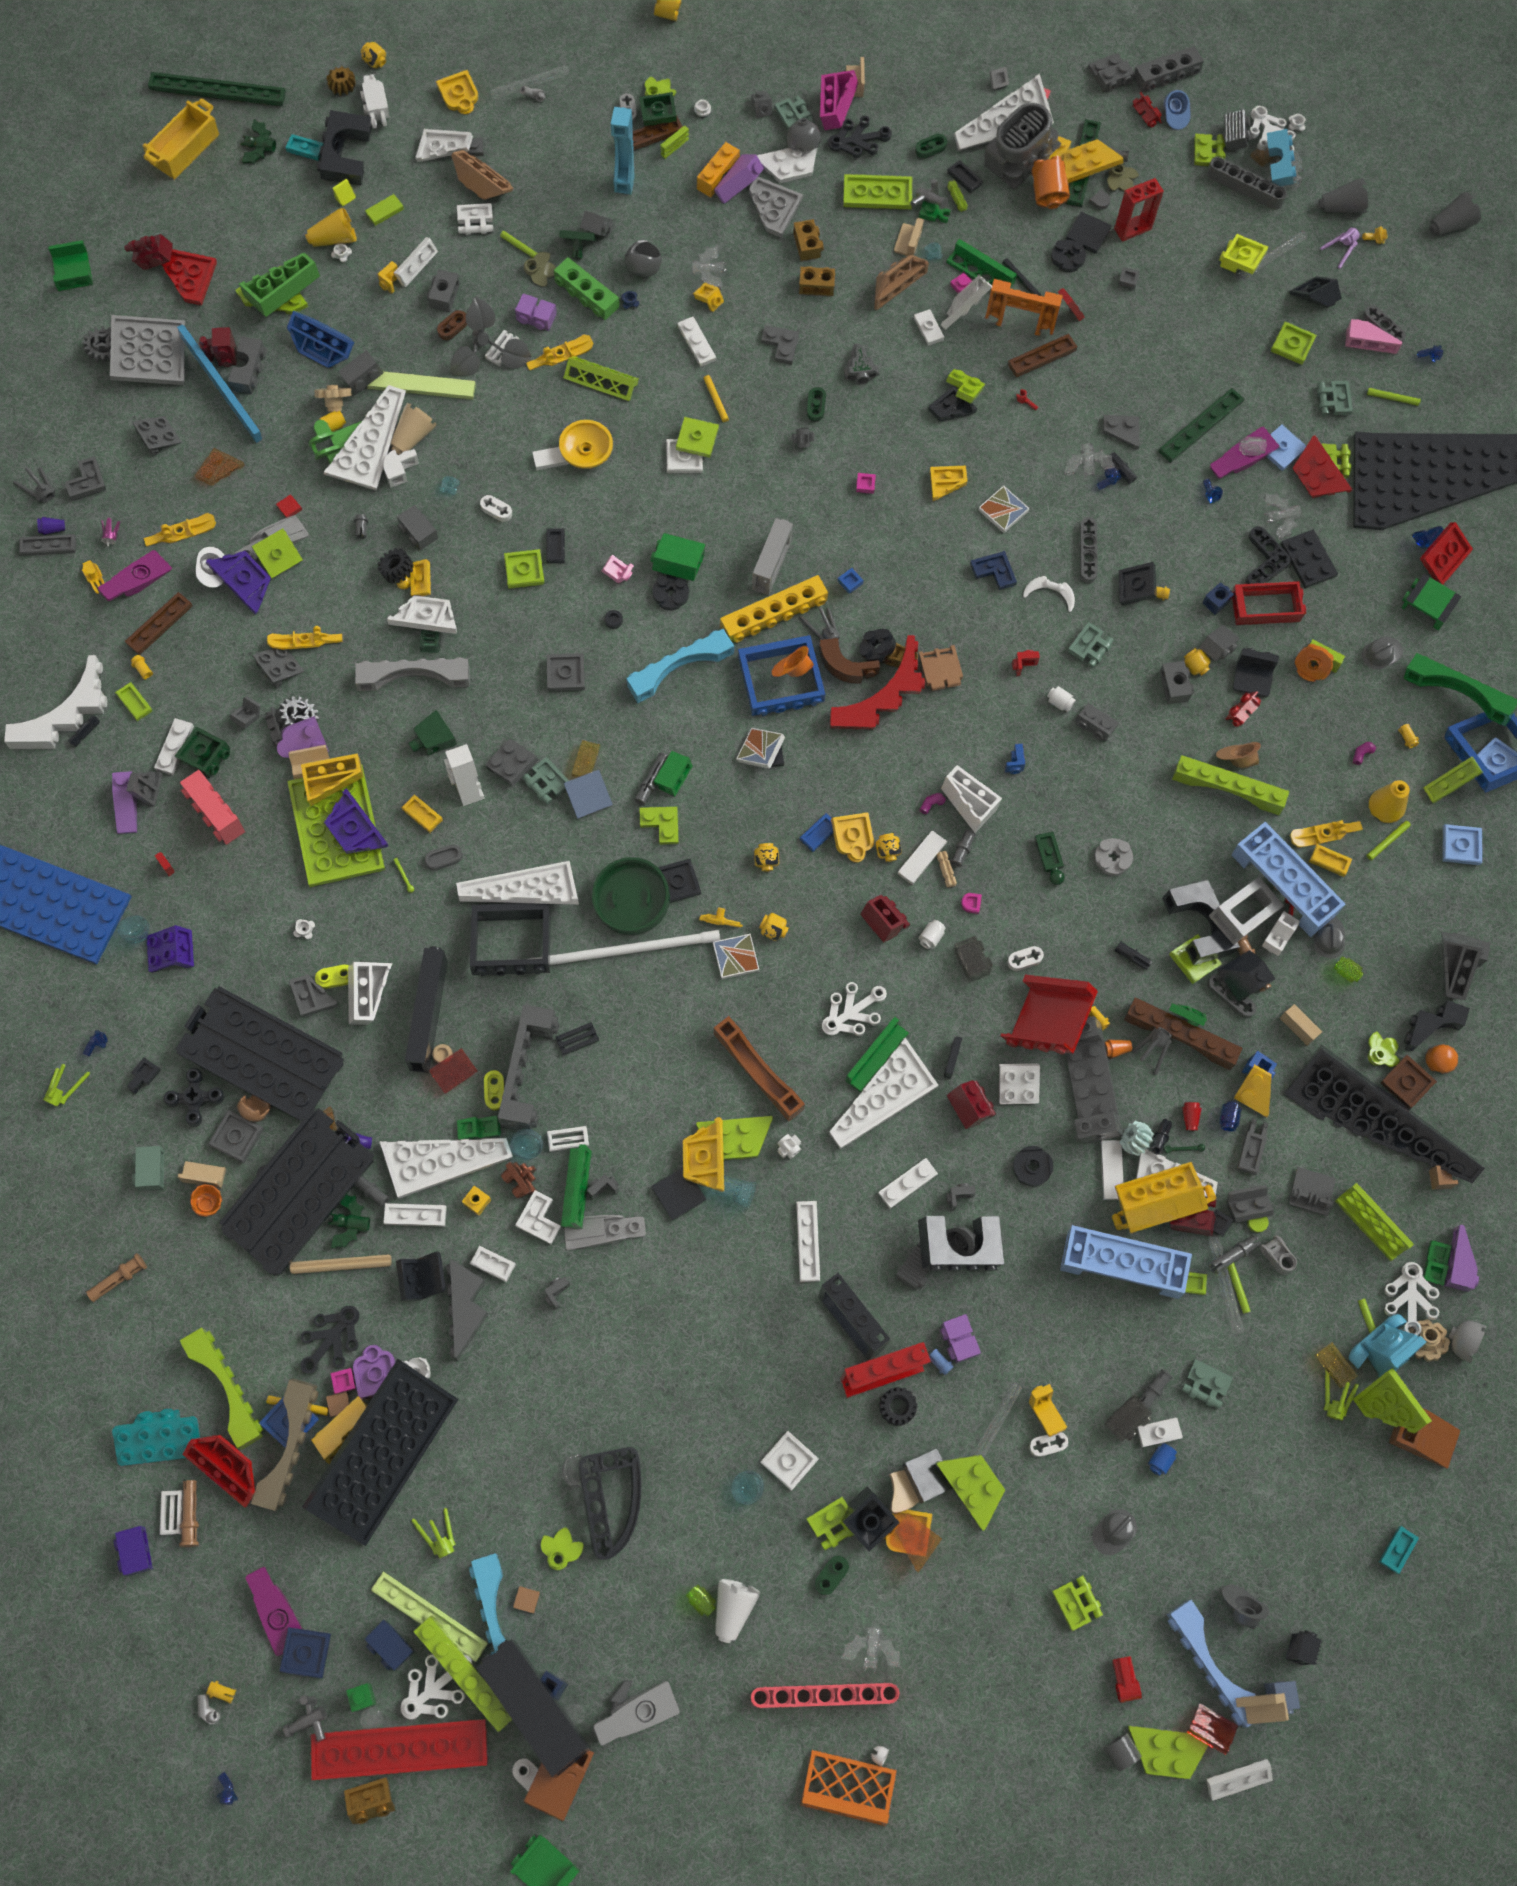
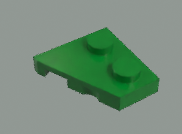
M1172 1003L1169 1011L1187 1018V1022L1196 1027L1199 1024L1204 1026L1207 1020L1205 1013L1187 1005Z

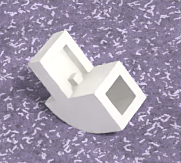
M415 449L404 451L400 455H397L396 451L393 450L385 457L383 467L391 488L408 482L404 469L419 464Z
M1283 911L1262 947L1279 956L1300 921Z

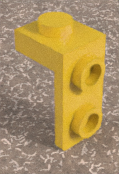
M1050 1384L1034 1388L1029 1400L1031 1408L1049 1437L1065 1431L1067 1428L1051 1401L1053 1389Z

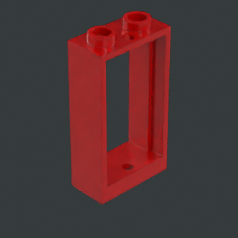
M1156 178L1125 190L1114 227L1122 242L1152 230L1164 192ZM1145 200L1141 215L1131 218L1135 204Z
M1299 581L1234 585L1232 589L1234 594L1232 604L1236 625L1300 622L1306 614V606L1302 601L1303 589L1300 588ZM1291 594L1294 612L1246 614L1244 596Z

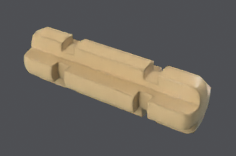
M942 851L937 853V859L940 862L939 865L945 879V884L948 888L954 887L957 882L953 876V869L950 860H948L947 852Z

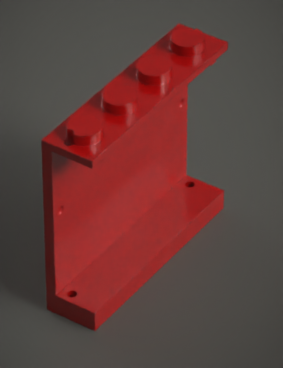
M1025 975L1023 982L1030 990L1012 1034L1001 1033L1000 1036L1006 1041L1007 1045L1014 1048L1022 1046L1028 1050L1036 1048L1043 1052H1049L1050 1050L1059 1054H1074L1098 991L1087 981Z
M922 1342L846 1368L840 1380L846 1397L850 1398L924 1372L922 1365L930 1363L931 1360L926 1346Z

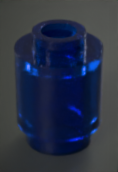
M1227 1101V1103L1222 1105L1219 1120L1222 1130L1235 1132L1237 1127H1239L1242 1107L1239 1106V1103Z

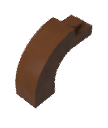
M838 638L819 641L822 663L828 672L837 679L859 684L862 683L863 676L872 678L879 675V660L859 663L852 662L842 655Z

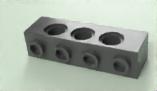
M1192 46L1136 66L1133 79L1141 92L1151 91L1155 87L1165 86L1175 80L1179 81L1187 76L1198 74L1201 72L1204 60L1197 48Z

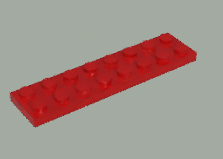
M486 1719L324 1733L326 1739L321 1742H317L315 1734H311L312 1780L488 1765Z

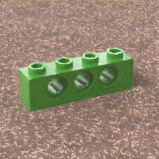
M569 257L554 269V281L560 287L563 286L572 297L578 298L583 306H588L592 309L597 317H602L606 320L619 308V297Z

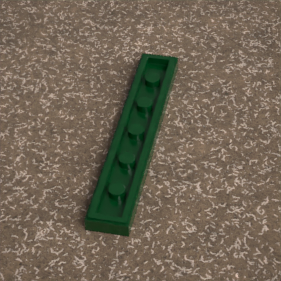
M1085 119L1079 146L1098 139L1101 122ZM1089 176L1070 182V198L1066 201V204L1077 207L1083 206Z
M1231 388L1159 448L1158 452L1170 463L1173 462L1242 404L1244 398Z

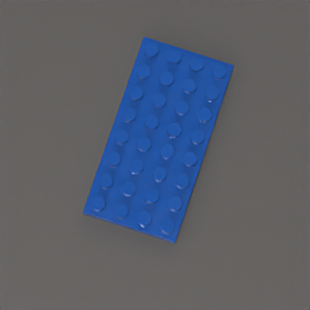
M0 845V927L97 965L132 896Z

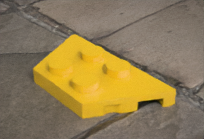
M1098 139L1066 150L1063 159L1068 183L1124 163L1121 155Z
M717 1117L714 1119L715 1122L706 1128L703 1126L694 1135H690L683 1140V1177L688 1181L723 1192V1120Z

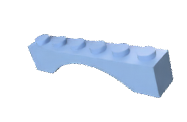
M1192 1600L1185 1601L1167 1614L1169 1617L1168 1623L1175 1632L1178 1631L1181 1635L1180 1641L1185 1649H1190L1195 1656L1193 1661L1197 1667L1204 1669L1207 1674L1205 1677L1212 1688L1216 1687L1220 1693L1218 1695L1219 1700L1225 1707L1228 1706L1232 1711L1231 1717L1238 1726L1241 1725L1247 1728L1252 1724L1247 1723L1245 1707H1237L1235 1698L1256 1695L1233 1684L1216 1667L1205 1643L1204 1618Z

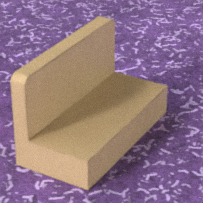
M861 57L860 66L846 65V71H855L859 83L854 97H863L864 57Z
M917 218L915 226L902 224L894 248L895 253L914 256L923 229V219Z
M326 745L290 751L288 753L294 780L303 778L301 764L330 759Z
M1295 1004L1280 1017L1307 1046L1322 1033Z
M185 1161L183 1173L178 1174L177 1178L184 1183L196 1185L209 1184L214 1185L216 1188H222L226 1168Z
M1284 1693L1235 1698L1237 1707H1245L1248 1724L1289 1720Z

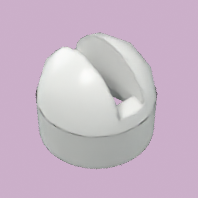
M876 1746L874 1750L878 1751L877 1755L871 1753V1758L876 1764L883 1766L889 1750L882 1746Z

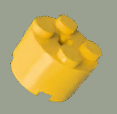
M657 0L654 15L677 21L679 11L676 10H679L681 0Z

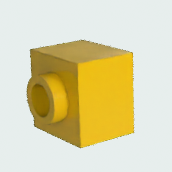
M473 1186L462 1200V1203L480 1216L490 1203L491 1198L476 1186ZM475 1196L480 1198L478 1202H473L472 1199Z

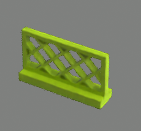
M1357 1183L1348 1188L1335 1200L1341 1209L1390 1261L1414 1245Z

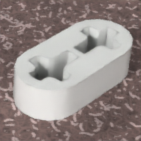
M486 495L481 499L480 505L484 513L501 522H507L512 518V509L508 504L490 495ZM490 502H492V506L488 505L486 507L485 503L489 504ZM505 510L507 511V514L501 515V512H500V511H502V512H504Z
M1033 946L1012 953L1007 963L1011 970L1020 971L1040 964L1044 954L1041 948ZM1032 952L1039 954L1037 960L1034 957L1029 959L1027 957H1030ZM1014 958L1017 960L1024 959L1019 963V966L1016 963H1012Z
M1062 1432L1051 1437L1048 1435L1036 1437L1030 1442L1029 1450L1036 1457L1057 1453L1068 1446V1438ZM1056 1436L1064 1441L1060 1448L1057 1444L1052 1446L1050 1442L1056 1440ZM1036 1441L1039 1444H1047V1447L1041 1449L1042 1453L1034 1450L1033 1447L1036 1445Z

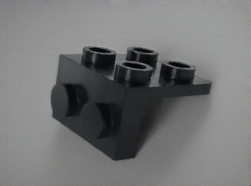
M1243 648L1237 660L1233 690L1243 693L1258 692L1257 696L1268 697L1271 690L1273 672L1278 664L1279 656L1271 652L1264 653L1252 648Z
M433 1252L418 1259H399L396 1261L401 1301H422L445 1291L440 1252Z

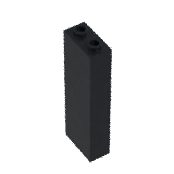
M436 946L424 948L405 1062L409 1070L415 1072H430L448 964L444 950Z
M512 1639L510 1641L505 1640L497 1647L498 1651L493 1655L488 1654L481 1659V1664L477 1669L551 1777L557 1778L590 1751L591 1748L517 1642Z

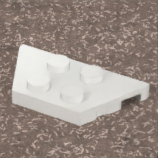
M797 147L796 150L787 148L757 156L765 171L773 175L774 179L779 183L812 176L817 148L809 151H801V148Z
M978 275L955 296L947 312L949 317L942 321L941 326L946 330L960 316H965L970 307L977 305L982 296L992 288V285Z
M414 595L406 604L398 608L399 612L392 617L390 615L387 618L389 625L457 634L450 601L445 599Z

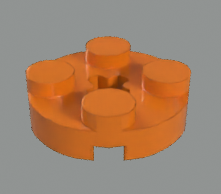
M1309 644L1300 650L1295 659L1297 672L1307 681L1323 680L1328 677L1333 668L1334 657L1325 648ZM1311 660L1317 661L1319 666H1311Z

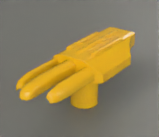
M89 560L82 563V571L94 591L99 594L94 583L98 587L100 586L99 581L104 584L103 575L97 564Z
M718 907L716 915H701L699 919L716 925L743 927L740 922L726 919L724 917L725 909Z

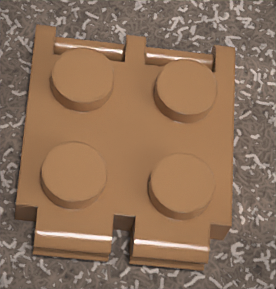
M954 645L940 650L935 648L934 651L918 652L926 686H930L932 691L944 689V683L947 684L948 688L961 685L963 674ZM949 651H951V653L941 654V655H940V653H944V652H949ZM935 654V656L924 658V656Z

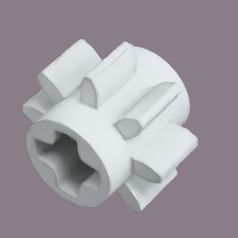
M787 1134L777 1143L779 1145L777 1152L783 1158L788 1156L792 1159L801 1151L799 1147L801 1141L796 1135L791 1138Z

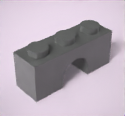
M241 336L237 353L240 361L248 363L243 367L232 366L228 383L231 391L252 394L253 389L257 388V376L262 371L261 362L266 357L267 349L264 347L261 339Z

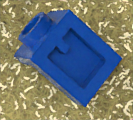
M1015 744L1014 750L1011 751V762H1007L1005 765V773L1019 774L1021 771H1024L1023 744Z

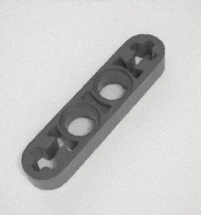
M1086 517L1080 524V578L1085 583H1092L1095 581L1098 573L1097 522L1091 517ZM1086 524H1089L1091 527L1089 533H1087ZM1084 540H1092L1093 545H1085ZM1085 555H1090V556H1092V557H1093V561L1087 562V561L1084 559V556H1085ZM1088 567H1090L1091 577H1088L1086 574Z

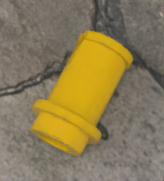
M1167 586L1165 588L1157 587L1156 598H1162L1163 601L1168 599L1170 588H1167Z
M136 655L131 659V666L137 669L143 679L153 675V671L145 663L144 657Z
M1405 724L1398 729L1406 742V747L1408 746L1411 749L1419 744V738L1414 735L1409 724Z
M1093 1006L1088 1017L1095 1016L1101 1023L1103 1031L1110 1025L1109 1019L1105 1018L1096 1006Z
M212 1681L206 1693L210 1695L209 1698L215 1697L231 1704L233 1700L231 1696L235 1695L236 1690L218 1684L219 1681Z

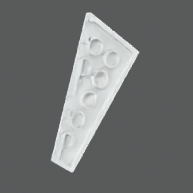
M1040 74L982 113L975 120L956 131L954 138L958 151L990 143L996 137L1000 124L1023 104H1041L1051 114Z
M906 1038L829 1132L839 1149L844 1148L939 1086Z

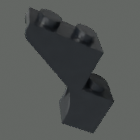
M1447 1000L1443 1005H1439L1436 1015L1419 1010L1409 1020L1411 1029L1404 1038V1043H1406L1405 1050L1413 1051L1437 1029H1462L1466 1024L1470 1008Z

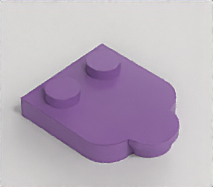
M315 716L285 727L282 731L283 740L277 744V752L280 756L288 758L290 751L326 745Z
M377 1345L366 1347L362 1356L357 1358L353 1364L357 1393L362 1400L374 1396L395 1363L393 1355L388 1351H382Z

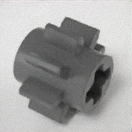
M808 427L797 428L796 433L792 434L793 442L797 443L798 448L810 447V442L814 441V433L809 432Z

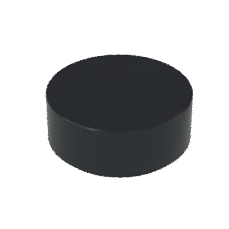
M610 610L605 614V624L608 628L617 629L622 625L623 616L619 611Z

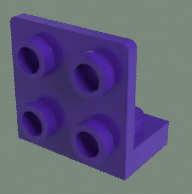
M174 925L148 935V971L153 973L172 965L184 968L194 967L192 930Z

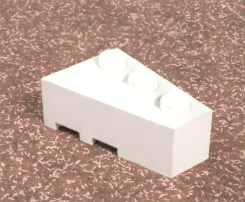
M468 745L446 751L447 759H444L448 777L451 785H456L463 806L485 799L481 790V784L478 782V774Z
M958 765L946 776L941 788L975 833L994 814L1002 800L1000 796Z
M353 962L348 967L349 1024L369 1025L374 1021L392 963Z

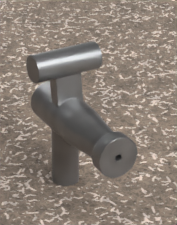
M933 179L931 180V188L929 190L924 188L917 190L916 198L910 202L911 206L916 207L921 202L927 201L945 208L948 204V199L939 196L938 180Z
M302 1696L300 1698V1703L306 1705L307 1714L292 1724L283 1726V1732L287 1738L292 1737L296 1732L312 1726L317 1742L326 1739L320 1721L327 1718V1713L322 1706L314 1709V1705L318 1702L316 1697Z

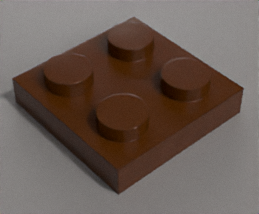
M1406 1055L1380 1083L1407 1108L1411 1109L1437 1081L1411 1057Z

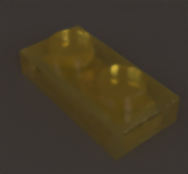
M582 740L572 770L573 777L578 778L593 772L600 751V744Z
M1333 1342L1315 1354L1316 1358L1340 1389L1345 1386L1346 1382H1351L1358 1376Z

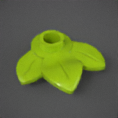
M649 77L645 82V96L673 92V96H675L676 90L670 88L669 78L656 81L653 77Z
M1374 1032L1368 1041L1370 1047L1367 1056L1368 1061L1375 1066L1384 1064L1388 1067H1395L1400 1062L1399 1058L1395 1055L1398 1050L1397 1041L1393 1038L1383 1040L1378 1032Z
M564 1527L556 1533L554 1538L544 1535L541 1541V1549L548 1556L549 1566L554 1570H562L567 1566L568 1562L575 1561L580 1557L583 1551V1543H572L571 1534L568 1528ZM557 1555L562 1557V1561L559 1564L554 1562V1558Z

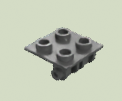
M165 416L132 422L136 428V433L141 436L143 444L147 446L149 453L154 456L159 454V448L182 443Z
M271 648L252 655L256 665L262 669V673L265 674L266 678H269L272 686H276V688L282 686V680L304 672L288 649Z
M1297 1167L1289 1205L1328 1216L1329 1208L1333 1206L1331 1199L1336 1178Z

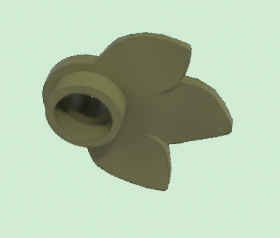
M1123 164L1109 168L1110 176L1108 177L1107 184L1112 191H1116L1118 188L1125 191L1134 187L1132 179L1137 178L1139 174L1135 169L1124 167Z
M539 252L534 258H530L524 263L525 273L531 276L533 283L543 287L547 286V278L554 276V269L556 268L555 265L549 262L550 253ZM531 266L536 267L534 270L529 269Z

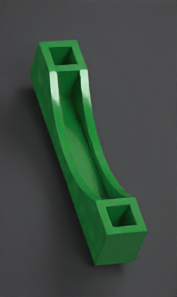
M1416 653L1408 665L1403 678L1420 687L1440 686L1458 691L1476 702L1485 712L1488 719L1505 727L1517 708V699L1513 696L1500 692L1419 653Z

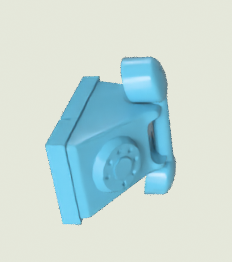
M1395 1314L1388 1317L1361 1342L1355 1345L1348 1358L1357 1369L1368 1358L1378 1372V1376L1381 1377L1392 1368L1397 1371L1418 1352L1426 1341L1421 1336L1399 1330L1398 1328L1405 1325L1407 1321L1400 1314Z

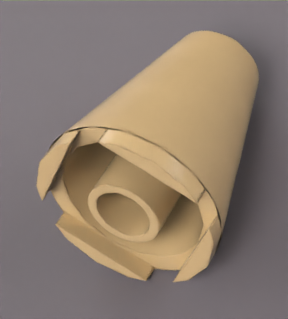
M410 403L405 405L390 443L392 446L391 450H395L397 455L404 451H410L436 427V423H431L433 420L431 417L417 407L415 409L410 408L412 405Z

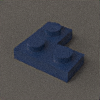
M1005 551L970 561L976 579L993 575L999 590L1016 586L1017 581Z

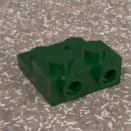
M673 92L639 97L644 126L677 121Z
M195 727L175 754V758L192 767L194 771L200 770L205 777L210 778L211 775L218 773L219 764L222 760L228 759L231 748L226 741Z

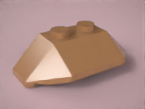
M464 150L452 152L451 156L459 181L466 188L475 192L479 198L488 199L513 191L510 182L484 162L469 155Z
M909 255L898 262H894L885 272L879 273L876 278L874 309L878 310L928 272L929 262Z

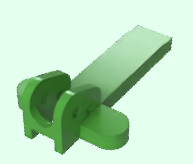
M318 420L313 428L316 436L310 439L308 443L314 452L315 459L318 460L326 457L329 464H331L362 421L333 432L326 421ZM331 439L334 446L319 452L317 451L316 444Z

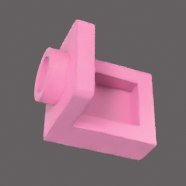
M612 555L601 571L615 582L621 583L631 577L633 565L629 564L627 566Z

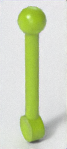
M393 859L407 885V891L409 893L414 892V887L410 885L398 859Z

